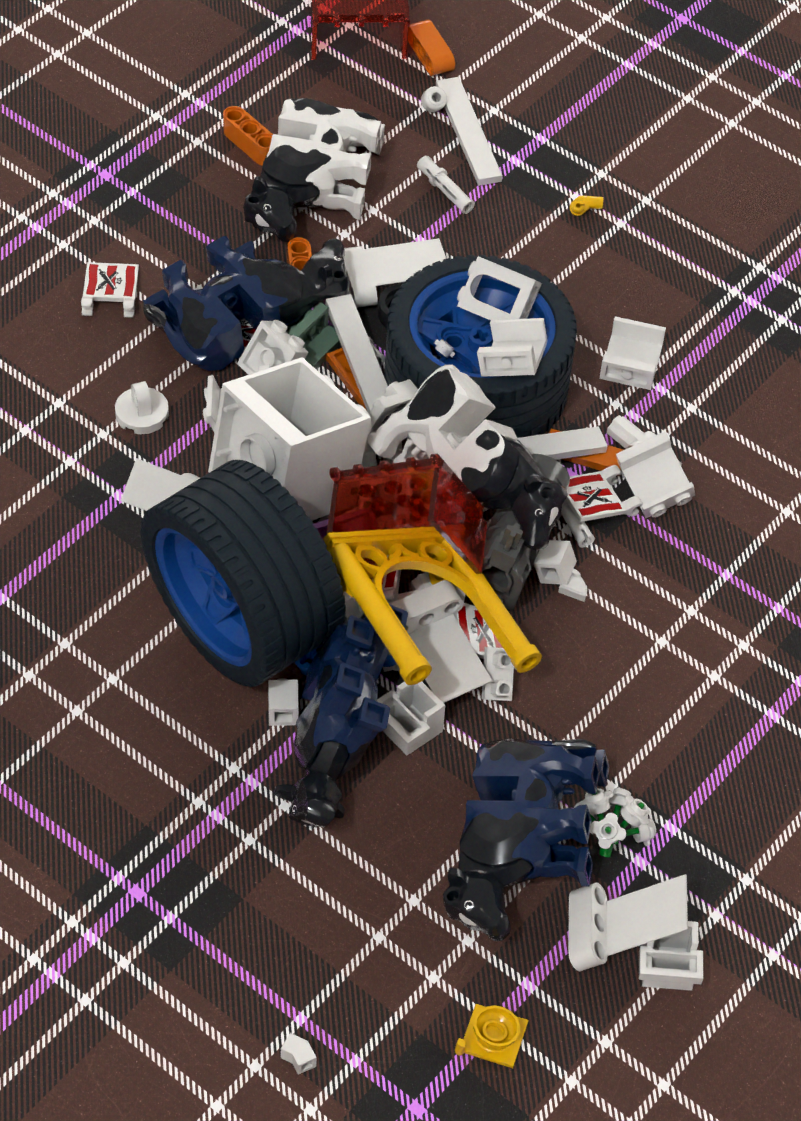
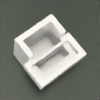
M404 681L397 686V693L392 689L377 699V702L390 707L388 725L383 732L406 756L443 732L445 704L422 681L415 685H407Z
M688 921V930L640 946L639 980H642V987L692 991L693 984L702 985L703 951L697 950L698 922Z

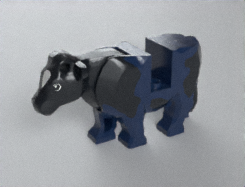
M223 236L206 246L208 262L212 266H216V270L221 272V274L210 279L203 289L193 290L188 285L187 266L183 260H179L162 270L164 286L169 290V296L163 289L143 300V312L148 321L164 330L174 349L185 360L208 371L222 370L234 359L240 358L245 350L240 320L245 319L255 331L261 321L279 320L288 327L303 318V315L318 302L323 301L325 305L328 298L349 294V282L344 262L345 249L339 239H329L324 242L321 250L312 255L304 264L302 270L277 259H256L255 247L252 241L233 250L227 236Z
M390 605L405 628L408 612ZM364 613L360 618L351 615L348 618L347 624L337 626L330 638L316 652L307 671L306 685L302 698L310 700V703L296 721L297 732L293 744L297 764L302 768L303 778L299 779L295 785H277L274 790L276 796L292 803L289 810V818L303 825L325 828L334 817L339 819L344 817L345 809L339 803L342 792L336 784V780L359 763L378 732L384 731L388 725L390 707L377 702V679L389 651Z
M500 739L484 743L477 750L476 767L472 774L480 800H467L466 822L460 838L458 869L449 868L447 874L449 887L443 893L444 907L450 919L460 921L469 930L482 931L493 941H502L511 931L510 921L505 912L504 887L539 877L554 878L567 875L574 877L581 886H590L593 862L589 848L581 847L577 849L574 846L558 844L560 841L571 838L581 844H588L592 820L588 806L586 804L579 805L574 809L566 808L559 810L558 803L564 795L575 793L573 788H566L567 785H579L588 794H596L597 786L606 787L609 763L605 749L597 750L595 744L584 739L559 741Z

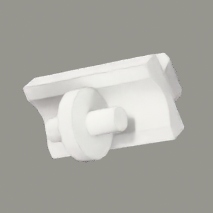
M485 647L484 667L492 682L482 686V699L512 701L514 666L511 663V659L504 648Z

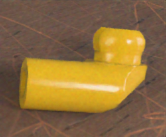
M580 195L571 202L570 211L572 214L579 216L589 209H602L603 197Z

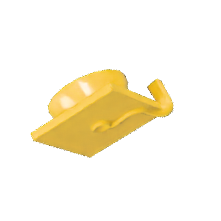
M475 1004L464 1039H458L455 1053L458 1056L465 1053L513 1068L529 1020L515 1016L512 1011L505 1007L495 1005L485 1007Z

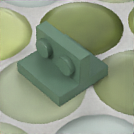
M321 302L313 310L311 309L305 313L303 318L288 326L286 330L290 336H297L305 342L303 348L309 352L305 360L316 370L326 361L327 353L335 351L341 346L335 329L328 325L329 307Z

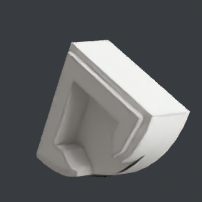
M573 569L567 584H560L558 592L585 602L587 585L582 579L581 574L576 569Z

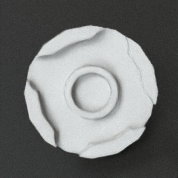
M145 381L132 384L131 389L123 392L116 401V421L125 430L126 427L133 429L135 434L155 432L163 426L162 423L166 418L168 419V401L159 391L148 388Z

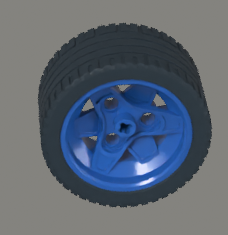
M466 255V257L456 256L454 259L447 258L442 262L432 263L431 266L428 265L422 271L419 270L413 276H410L394 295L388 312L384 378L387 385L389 386L395 381L399 383L410 379L419 389L422 383L436 369L444 365L453 364L460 372L467 374L478 384L485 396L496 407L485 419L511 427L517 438L545 434V431H549L553 424L558 421L567 402L577 336V324L573 308L561 289L558 290V286L554 282H550L548 277L542 276V273L536 269L532 270L530 266L491 255L490 257H486V255ZM478 256L542 283L527 318H544L547 334V345L535 375L481 377L477 351L479 347H491L493 344L491 320L457 306L459 302L457 300L458 293L463 286H466L469 279V267L473 261L477 260ZM482 275L474 298L510 314L520 288L494 277ZM437 339L439 341L443 339L454 348L453 352L455 355L453 357H445L435 349L436 345L434 342ZM433 355L441 356V359L438 360V359H437L435 356H433Z
M231 460L148 509L141 522L140 534L142 549L145 553L144 557L148 563L149 572L152 574L153 582L156 584L164 604L169 608L168 611L175 618V622L181 627L184 635L189 638L190 643L197 648V651L205 657V660L212 664L217 671H220L222 675L239 685L254 687L262 684L327 641L337 626L344 624L346 605L343 586L340 584L341 579L339 574H337L336 565L332 561L333 558L330 552L327 551V546L324 540L321 539L319 531L313 526L314 523L310 517H307L304 509L298 505V501L290 495L285 487L281 486L277 479H273V476L265 472L261 467H257V465L244 460Z

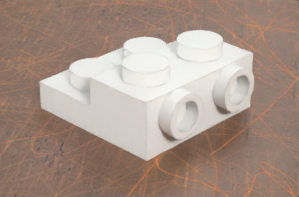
M279 320L261 321L237 365L250 375L259 372V366L270 364V367H274L301 357L305 359L309 352L303 348L305 342L301 338L294 335L290 336L286 332L288 327Z
M410 379L399 383L398 381L391 383L385 389V395L374 401L372 404L373 409L369 413L372 423L371 432H376L386 416L407 405L414 397L418 388Z

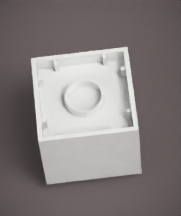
M303 357L222 384L208 472L210 473L231 460H244L253 463L271 474L273 479H277L281 486L285 487L290 495L298 501V505L304 509L307 517H310L312 521L353 506L359 474L363 470L362 459L366 440L372 429L371 417L363 406L355 404L335 386L329 376L321 374Z

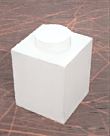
M549 540L548 546L539 550L534 566L540 583L567 584L577 562L571 542Z
M285 678L268 680L269 726L296 725L299 710L298 680H288Z

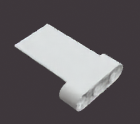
M440 239L363 249L362 246L344 248V262L349 282V294L352 295L356 308L377 305L376 286L406 282L417 271H422L424 267L446 259Z
M136 458L120 501L147 511L195 482V480Z
M443 580L390 603V605L408 612L405 629L422 656L431 665L432 671L425 680L431 691L443 703L492 682L491 677L454 616L464 606V601L454 584Z
M686 874L607 901L605 890L599 883H593L589 887L585 886L573 890L569 894L568 953L572 966L579 972L606 963L609 955L688 930Z

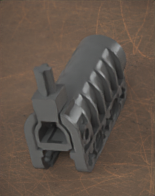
M531 454L544 477L559 483L567 490L570 476L566 468L549 456ZM511 507L496 510L482 542L474 554L473 560L491 587L504 593L502 599L506 609L513 611L539 550L535 551L523 544L524 540L521 539L523 531L520 529V525L516 521Z

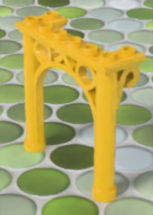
M460 525L327 533L323 540L327 546V551L330 552L333 558V563L336 565L343 591L355 598L400 668L399 674L407 685H415L426 679L431 673L432 667L427 659L422 656L383 594L382 578L396 570L413 569L429 572V579L432 585L447 580L461 589L473 602L510 657L511 663L517 672H527L541 661L542 655L537 647L530 644L459 540L463 530ZM363 558L372 559L378 566L367 563Z

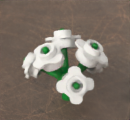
M614 788L613 792H603L602 789H597L596 794L586 793L585 799L575 805L577 807L587 804L592 819L590 830L599 839V855L611 857L613 845L619 844V840H624L626 836L633 835L637 843L643 842L645 846H650V840L656 835L655 823L651 818L648 819L650 814L648 806L642 800L630 797L631 793L628 790ZM608 809L613 810V813H608L604 818L603 812ZM621 813L624 820L619 825L617 821L619 814ZM629 824H631V829L625 830V828Z

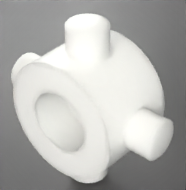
M437 339L434 342L436 345L435 349L448 358V356L453 357L455 355L453 352L454 348L443 339L440 341Z

